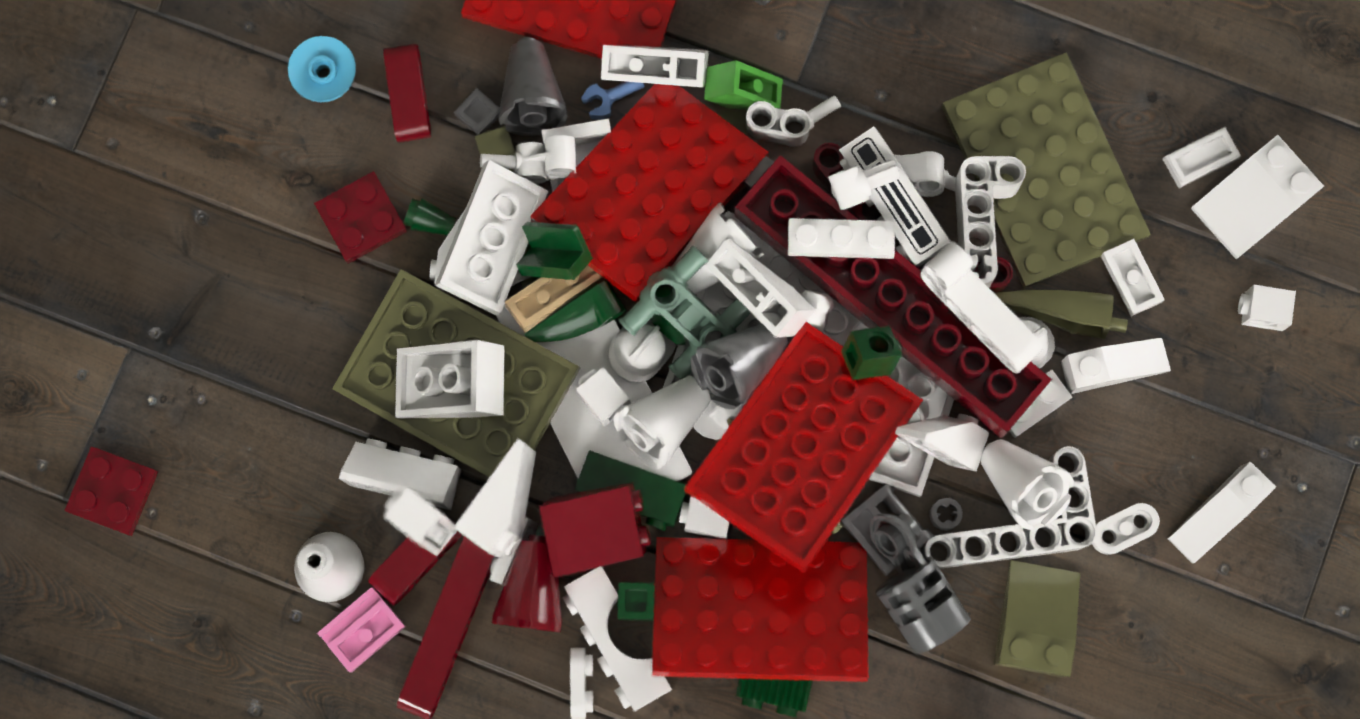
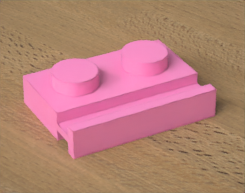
M371 587L317 634L326 642L327 646L344 667L352 673L406 626L377 593L375 588Z

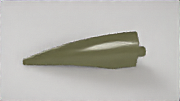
M1020 290L994 293L1012 312L1047 322L1073 334L1106 339L1109 330L1126 333L1127 319L1112 317L1114 295L1068 290Z

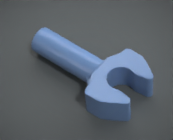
M625 81L609 90L600 88L598 84H593L584 92L582 103L585 104L593 99H600L603 102L602 105L591 110L589 115L591 119H606L611 116V107L615 101L644 88V84Z

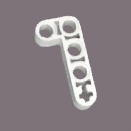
M969 157L962 163L955 180L958 245L969 255L973 262L970 270L988 288H990L998 269L993 198H1011L1018 192L1025 178L1026 169L1022 161L1016 157ZM966 174H975L980 178V181H971L967 178ZM1000 174H1009L1013 177L1014 181H1006ZM967 206H977L981 209L982 213H972ZM969 238H979L984 243V246L978 247L973 245ZM978 262H980L978 266L979 275L978 273L974 272Z
M951 241L924 266L920 273L922 280L1008 369L1016 374L1019 373L1044 349L1042 343L970 270L973 266L971 258L958 244Z

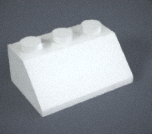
M367 438L366 444L355 442L341 470L340 480L352 487L392 496L398 490L403 492L406 487H409L431 506L451 510L461 474V469L453 465L454 459L434 455L433 460L420 457L421 451L402 446L400 451L397 452L386 449L387 443Z

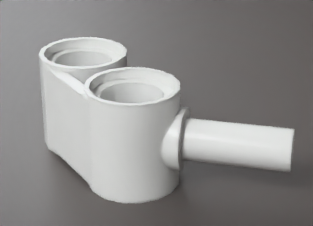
M836 96L830 97L808 112L799 108L789 110L778 109L771 103L758 101L753 103L747 111L746 129L748 134L755 139L797 147L807 140L809 130L814 128L815 122L840 108L841 105ZM757 115H765L770 119V123L766 126H758L752 119ZM790 122H798L803 126L804 130L794 134L789 132L785 126Z
M554 135L545 139V145L538 142L518 144L514 156L481 154L480 167L482 168L483 164L490 160L506 169H513L514 173L534 184H541L556 178H566L572 171L576 173L575 139L567 135Z
M926 151L919 154L895 155L921 196H937L944 191V188L955 191L956 177L949 175V172L944 169V157L941 154Z

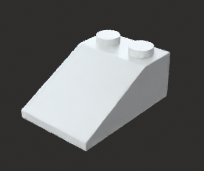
M1277 135L1192 206L1191 209L1234 258L1237 259L1322 189L1324 185L1281 137Z
M473 340L397 349L395 418H474L503 415L504 345Z
M518 439L454 527L486 552L501 559L505 554L511 555L521 542L519 534L524 526L536 452Z

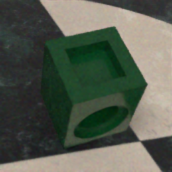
M890 326L851 331L841 350L853 380L891 375L902 356L900 342L895 339Z
M619 582L618 620L654 621L655 584Z

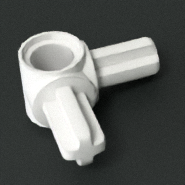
M889 160L864 171L858 165L830 175L828 178L831 183L832 194L837 199L840 210L869 200L872 195L871 190L898 180L900 173L896 163L893 160Z

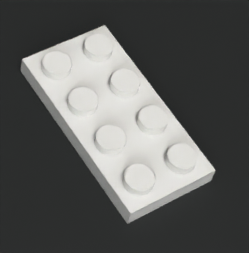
M490 160L486 161L483 164L435 286L494 315L500 314L518 270L516 264L523 258L528 245V239L522 226L526 222H531L530 216L545 201L548 190Z

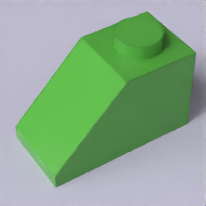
M737 60L708 66L704 100L726 108L748 110L755 102L766 101L775 108L780 109L783 79Z

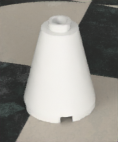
M718 203L671 268L686 254L692 245L710 260L725 239L733 241L756 260H760L765 253L761 247L757 248L753 244V237L729 211L724 215L722 214L725 211L724 206ZM706 263L687 281V287L694 294L720 281L705 266Z
M687 376L617 411L614 416L616 430L618 432L623 428L627 435L623 442L639 460L650 467L658 463L657 468H661L669 461L711 401L709 394L711 391L708 388L702 391L695 377Z
M1003 439L991 442L984 448L981 455V465L1013 519L1021 527L1031 530L1035 529L1031 525L1038 523L1046 526L1063 513L1072 497L1068 493L1070 484L1074 487L1071 475L1064 468Z
M324 532L308 539L299 549L294 564L295 577L300 588L311 598L322 602L338 601L354 593L362 582L365 571L363 556L357 544L349 537L336 532Z

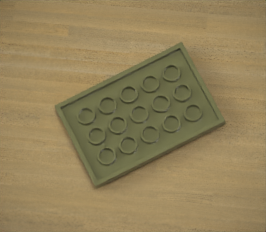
M1067 52L942 103L941 107L965 160L974 156L1016 157L1025 165L1026 175L1016 195L1005 199L993 198L995 227L1023 289L1098 259L1102 256L1103 252L1132 239L1137 243L1151 235ZM972 174L975 182L980 181L977 175ZM1000 174L1004 180L1014 181L1011 175Z
M401 269L332 389L490 478L518 439L535 451L581 368ZM473 340L504 345L503 415L474 418H395L398 348Z

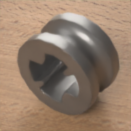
M943 498L932 505L929 517L931 523L936 528L947 531L955 528L960 523L963 511L956 500ZM939 506L943 509L951 506L954 509V512L951 513V515H955L953 522L946 520L942 523L938 519L941 513H937Z

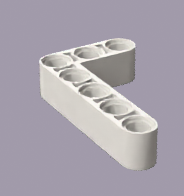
M1066 446L1055 452L1049 459V462L1058 465L1060 456H1068L1073 460L1074 469L1069 474L1074 481V487L1070 484L1069 490H1073L1079 495L1080 503L1077 508L1067 506L1063 513L1052 523L1046 526L1042 523L1031 525L1035 528L1031 530L1016 524L937 535L930 538L921 549L924 558L931 557V545L933 543L943 544L947 549L946 560L942 562L934 560L939 569L1076 551L1089 546L1096 538L1097 529L1083 454L1074 447ZM1073 524H1078L1085 530V539L1082 543L1074 541L1070 536V528ZM1038 529H1044L1050 534L1051 543L1048 547H1042L1036 543L1035 533ZM1002 534H1010L1015 538L1016 548L1013 552H1007L1001 547L1000 538ZM974 538L981 543L982 552L978 557H973L966 552L965 542L967 539Z

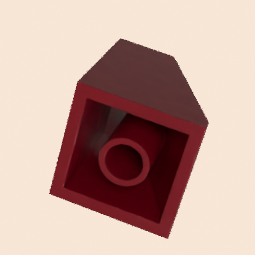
M633 482L551 497L540 506L554 577L642 557L647 552L646 546L651 545L650 532L647 524L642 525L639 511L644 510V503L641 491L635 490Z

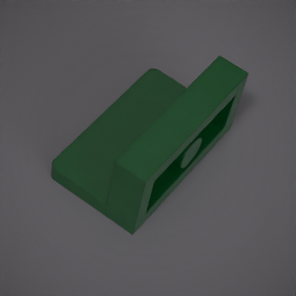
M526 222L522 226L531 249L516 264L521 276L575 280L593 259L577 225Z

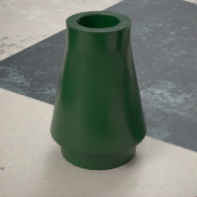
M413 198L404 224L411 226L410 230L448 236L457 218L450 216L423 198L421 201Z

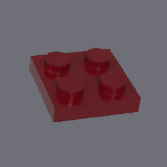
M374 171L314 203L347 264L408 232Z
M91 446L64 511L132 536L159 471Z

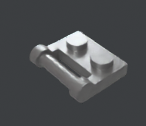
M888 484L881 487L841 520L844 527L867 551L869 557L885 576L895 567L888 558L877 550L869 528L871 519L881 514L876 508L880 502L883 501L895 516L905 513L917 522L921 531V536L916 541L918 548L934 536L928 528L923 529L893 493L895 491L894 487Z

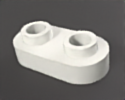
M1138 503L1098 522L1096 524V538L1092 545L1102 554L1111 555L1120 552L1152 536L1159 527V515L1148 504ZM1135 516H1141L1144 519L1143 528H1138L1134 525L1133 520ZM1104 531H1110L1113 534L1114 540L1111 544L1103 540L1102 535Z
M571 648L570 650L571 719H586L587 712H593V690L587 691L586 676H593V655H586L585 648Z

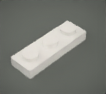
M789 218L788 256L893 259L895 256V221Z

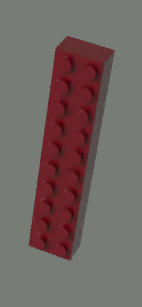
M781 155L735 206L734 217L823 291L828 293L868 328L890 326L895 339L900 342L902 356L1000 438L1009 432L1051 382L1052 379L1032 362L1028 363L1017 374L1008 369L924 283L920 276L922 271L896 250L893 259L788 256L789 218L859 219L847 209L840 210L836 200Z

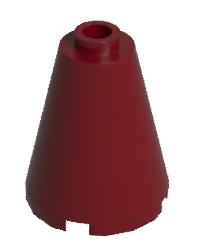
M528 535V541L520 542L492 614L493 624L561 633L562 615L558 577L553 576L545 536Z

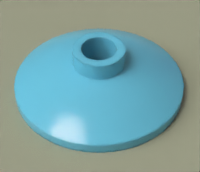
M317 36L302 42L293 51L288 63V76L292 86L302 97L314 102H328L339 98L351 87L356 74L355 60L349 48L343 42L328 36ZM321 69H329L330 73L327 77L321 78L318 76Z

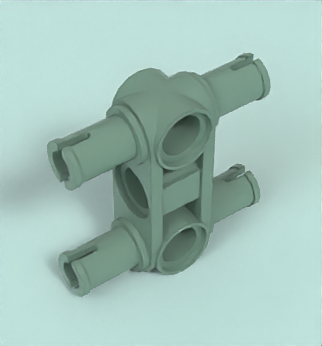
M694 245L690 247L686 254L672 268L670 266L664 267L661 271L652 274L647 281V286L640 292V300L619 319L622 326L635 336L655 314H661L689 340L690 346L669 365L670 370L680 380L692 373L691 357L696 354V349L707 343L705 342V337L709 332L720 331V338L737 332L736 328L751 314L738 298L721 314H715L687 287V281L709 261ZM662 284H670L672 286V291L666 297L655 295L656 289Z

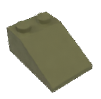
M1010 560L993 665L1058 677H1071L1077 632L1079 572Z

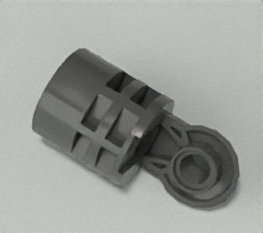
M900 513L898 516L891 514L874 516L869 526L877 550L888 558L898 571V573L886 580L875 593L883 602L914 654L923 653L957 634L970 622L971 618L933 557L924 558L917 547L916 541L921 536L917 522L905 513Z

